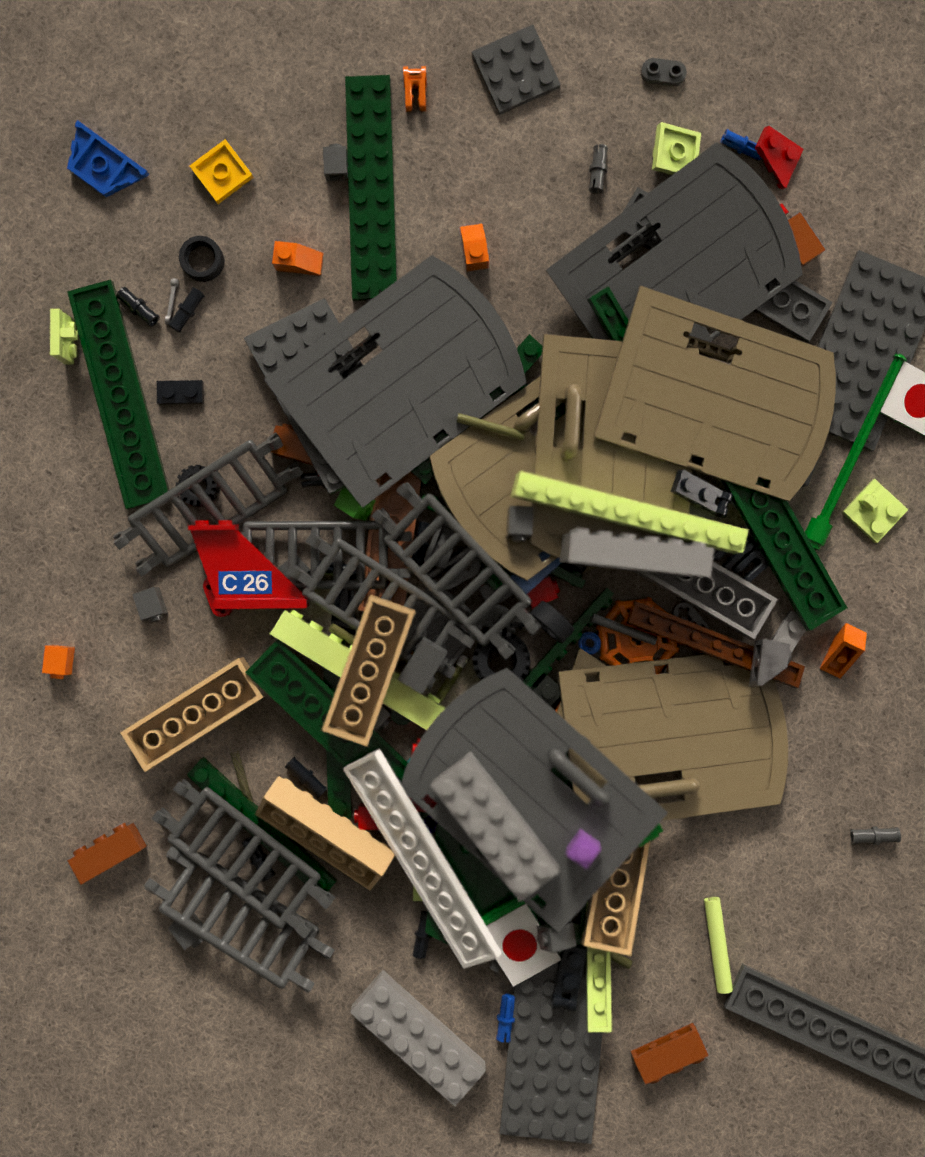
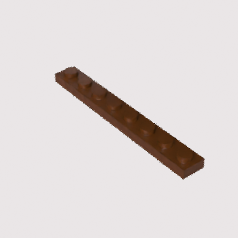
M638 601L633 602L626 624L751 671L754 646ZM790 661L787 668L771 680L792 688H799L805 666Z

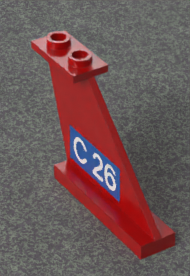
M195 520V525L188 526L215 598L213 600V609L307 608L309 606V599L305 598L302 592L237 530L239 529V524H232V520H218V525H209V520Z

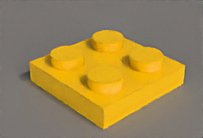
M226 139L190 165L191 170L217 204H220L254 178Z

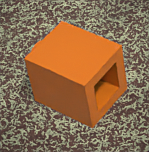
M45 645L42 673L50 674L49 678L64 679V675H71L75 647Z

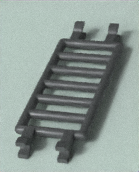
M277 432L269 436L266 441L258 446L254 441L248 440L128 517V521L132 526L113 535L115 539L114 544L120 550L139 535L154 553L135 562L137 565L136 571L141 577L161 562L167 568L172 567L197 551L195 542L189 545L185 542L159 509L161 506L172 501L189 525H195V520L197 519L179 497L180 494L191 488L217 524L218 520H226L198 484L210 476L238 513L228 520H232V524H239L285 495L287 488L284 484L291 479L303 475V472L297 461H294L285 470L276 474L264 457L269 452L284 446ZM248 451L276 488V490L266 496L263 495L237 459ZM229 463L257 501L247 508L243 506L218 472V470ZM152 513L179 547L180 551L169 557L140 520Z
M408 482L402 484L396 491L414 508L398 524L390 518L384 508L378 509L371 516L387 530L388 534L384 538L385 544L480 645L486 646L492 642L500 654L507 659L516 648L499 634L516 617L522 621L532 635L542 626L526 610L531 604L530 598L433 495L427 494L421 499ZM430 506L439 516L404 550L395 539ZM446 523L455 533L420 567L411 556ZM462 540L471 550L436 584L427 573ZM478 557L487 568L456 598L451 600L443 590ZM494 574L503 585L472 615L467 617L459 607ZM510 591L519 602L488 632L483 634L475 624Z
M247 521L243 524V532L241 533L251 543L252 530H266L265 557L273 564H275V530H288V568L290 565H297V530H311V534L314 533L319 537L320 530H333V542L337 538L342 539V530H356V549L364 554L365 530H379V563L388 569V546L384 542L388 532L376 521ZM403 531L395 541L412 542V532ZM311 546V576H313L320 565V550ZM341 549L333 560V580H320L315 590H331L342 573ZM359 562L356 567V580H348L343 589H359L365 580V565ZM409 568L389 569L401 578H412V571ZM379 574V580H375L370 589H386L388 587V580ZM288 575V579L299 590H304L305 584Z
M310 534L305 542L326 554L313 576L304 572L295 564L290 565L286 572L287 575L306 585L302 592L305 598L357 631L360 621L352 616L379 574L391 581L382 595V599L390 601L400 587L411 594L403 606L413 609L418 600L428 605L430 608L399 655V658L407 663L412 656L411 653L438 612L450 620L435 641L437 645L443 647L450 635L460 640L469 648L475 642V638L471 634L457 627L459 621L442 603L340 538H337L330 545L316 534ZM341 549L352 556V558L324 599L313 591ZM359 562L369 567L371 571L344 612L333 605ZM446 663L440 672L451 678L456 668Z
M185 779L181 782L179 781L173 790L193 803L182 819L178 822L164 808H161L160 811L158 810L151 818L171 831L168 836V842L277 928L282 929L288 923L305 939L314 925L299 917L295 913L309 894L326 910L336 898L317 885L321 878L320 874L210 788L206 787L199 793ZM209 799L218 808L191 845L188 846L179 837L205 801ZM227 813L236 820V823L210 858L206 860L197 851L224 814ZM243 827H245L255 836L225 875L215 865ZM263 841L273 850L243 889L233 879ZM279 856H282L291 865L261 903L251 894ZM300 870L309 879L281 917H279L269 908L296 872Z
M171 846L166 853V857L185 868L170 891L151 878L144 885L145 890L163 900L159 906V911L278 988L283 989L288 981H291L309 993L315 983L295 971L308 948L313 949L327 960L331 958L335 949L315 938L319 928L311 923L314 927L306 938L303 939L281 977L268 969L294 928L287 923L262 963H257L249 956L270 924L266 918L263 917L241 952L229 945L252 909L247 903H244L222 939L210 933V930L234 895L229 889L225 890L202 927L190 918L216 881L210 874L183 914L177 912L170 906L198 865ZM197 852L206 860L209 859V857L204 855L203 853ZM219 863L215 865L225 875L229 871ZM238 875L233 879L243 889L248 884L247 881ZM255 888L251 894L261 902L267 897V894L258 888ZM275 900L269 909L275 914L278 912L282 915L287 907ZM297 914V915H298L299 917H301L303 920L308 921V920L305 919L304 917H302V916H300L299 914Z

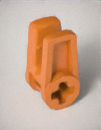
M403 66L406 112L413 110L414 97L412 91L415 88L419 90V98L417 99L419 110L426 111V66H421L419 69H408V66Z

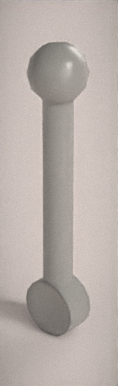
M176 278L170 280L171 293L165 317V324L167 325L172 320L171 315L175 291L179 285V281Z

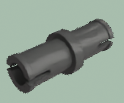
M599 144V149L598 145H594L593 161L589 167L591 173L589 191L598 194V189L599 193L603 192L604 175L608 169L606 165L608 147L604 144Z
M873 826L871 829L850 830L852 844L873 843V845H880L883 842L901 841V832L898 827L878 829L877 826Z

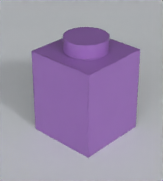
M579 829L566 847V855L587 869L601 850L600 842L582 829Z

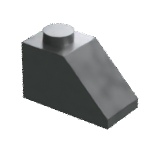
M768 639L755 641L749 687L762 686L787 668L792 656L791 651H789L790 644Z

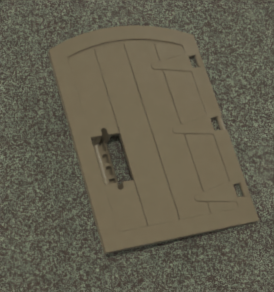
M640 286L594 438L784 501H790L812 472L829 433L836 394L834 354L831 351L761 328L743 320ZM695 323L736 337L738 340L736 346L728 349L689 334ZM686 348H697L699 353L705 356L687 351ZM714 359H717V360H720V361H723V362H726V363H730V365L725 364V363H722V362H719V361H716V360H714ZM623 433L635 436L634 444L621 440ZM691 455L703 459L701 466L689 462ZM758 477L769 481L768 488L756 485Z
M544 334L537 435L535 438L534 475L689 514L690 502L670 491L677 471L685 470L692 474V469L594 438L622 341ZM686 348L687 351L699 354V349ZM556 399L567 400L564 445L561 448L553 447ZM582 401L585 402L582 449H578ZM623 433L621 440L634 444L635 436ZM532 503V507H534L533 533L529 544L560 558L562 534L569 533L574 528L588 529L589 534L598 531L613 532L612 537L622 534L636 535L637 540L645 538V536L660 538L659 542L673 539Z
M540 377L515 395L506 399L504 403L482 418V420L525 431L526 434L523 441L470 426L429 457L440 493L455 520L497 564L525 581L531 579L558 558L551 555L542 562L538 555L543 551L529 544L530 539L519 543L513 542L512 538H506L507 510L509 506L532 507V502L512 498L511 493L517 473L522 471L534 474L536 436L533 437L529 430L538 421L539 403L520 417L516 414L539 398ZM556 399V407L561 403L567 406V400ZM582 401L578 449H582L585 402ZM566 414L555 421L553 447L561 448L564 445Z
M707 654L557 672L563 718L581 735L589 739L591 744L631 780L635 782L634 776L680 770L681 780L638 785L651 798L683 794L684 800L659 804L668 812L661 821L781 804L788 767V737L784 710L774 680L770 679L762 686L749 687L751 671L735 665L724 666L722 660ZM667 665V673H655L654 666ZM598 673L597 682L586 683L585 675ZM571 748L568 750L569 760L596 785L602 788L607 780ZM572 783L573 791L588 803L591 799Z

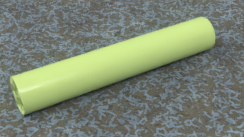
M719 897L705 898L704 905L716 989L718 993L726 994L733 991L721 902Z

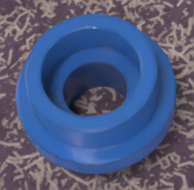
M585 632L579 639L578 645L579 648L592 655L599 651L601 639L594 632ZM587 639L594 641L593 647L587 646Z

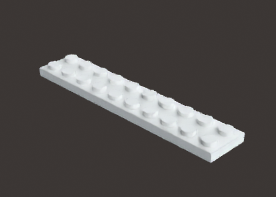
M380 749L344 767L343 770L463 969L498 958L502 953Z

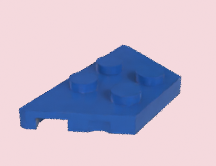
M76 121L75 140H72V154L69 157L67 169L104 197H108L149 175L143 167L80 121Z

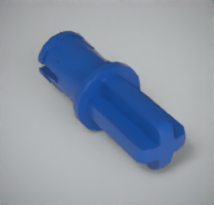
M729 129L725 130V135L723 134L720 141L721 144L737 150L738 154L744 153L754 159H761L755 149L757 143L748 140V136L742 137Z
M508 993L501 996L500 1014L497 1015L499 1023L496 1039L504 1043V1038H506V1043L511 1041L512 1023L515 1021V1018H513L515 997Z

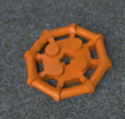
M647 597L646 599L628 601L617 600L605 618L614 621L621 614L624 618L621 624L656 636V644L651 645L640 641V645H636V642L632 641V637L597 624L596 629H598V636L601 639V656H599L601 661H605L610 666L621 665L622 663L613 657L618 652L629 660L627 664L639 661H654L652 658L660 648L666 651L659 660L671 659L676 652H679L680 648H678L676 642L668 640V644L662 643V637L626 624L629 617L627 610L632 608L635 601L666 612L652 601V598ZM607 633L614 634L616 648L609 650ZM666 665L654 666L655 673L660 674Z

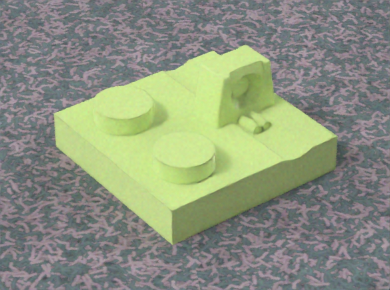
M663 122L659 123L656 129L655 147L653 148L652 170L673 175L699 156L701 133Z
M50 309V355L64 364H74V358H77L78 355L77 346L74 344V341H78L76 323L73 318L62 312L61 309Z
M873 479L842 513L874 543H878L908 509L876 479Z

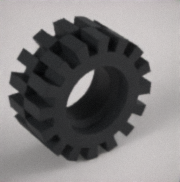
M190 465L188 469H183L181 471L183 472L182 475L177 477L179 481L176 482V486L204 469L205 466ZM209 476L204 479L207 485L204 492L212 501L217 498L216 495L217 493L219 494L220 490ZM191 489L180 494V498L185 503L196 507H204L197 496L192 493Z

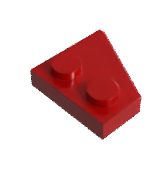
M771 126L764 127L755 149L759 156L763 158L769 173L773 172L779 182L776 184L777 187L785 189L804 149Z

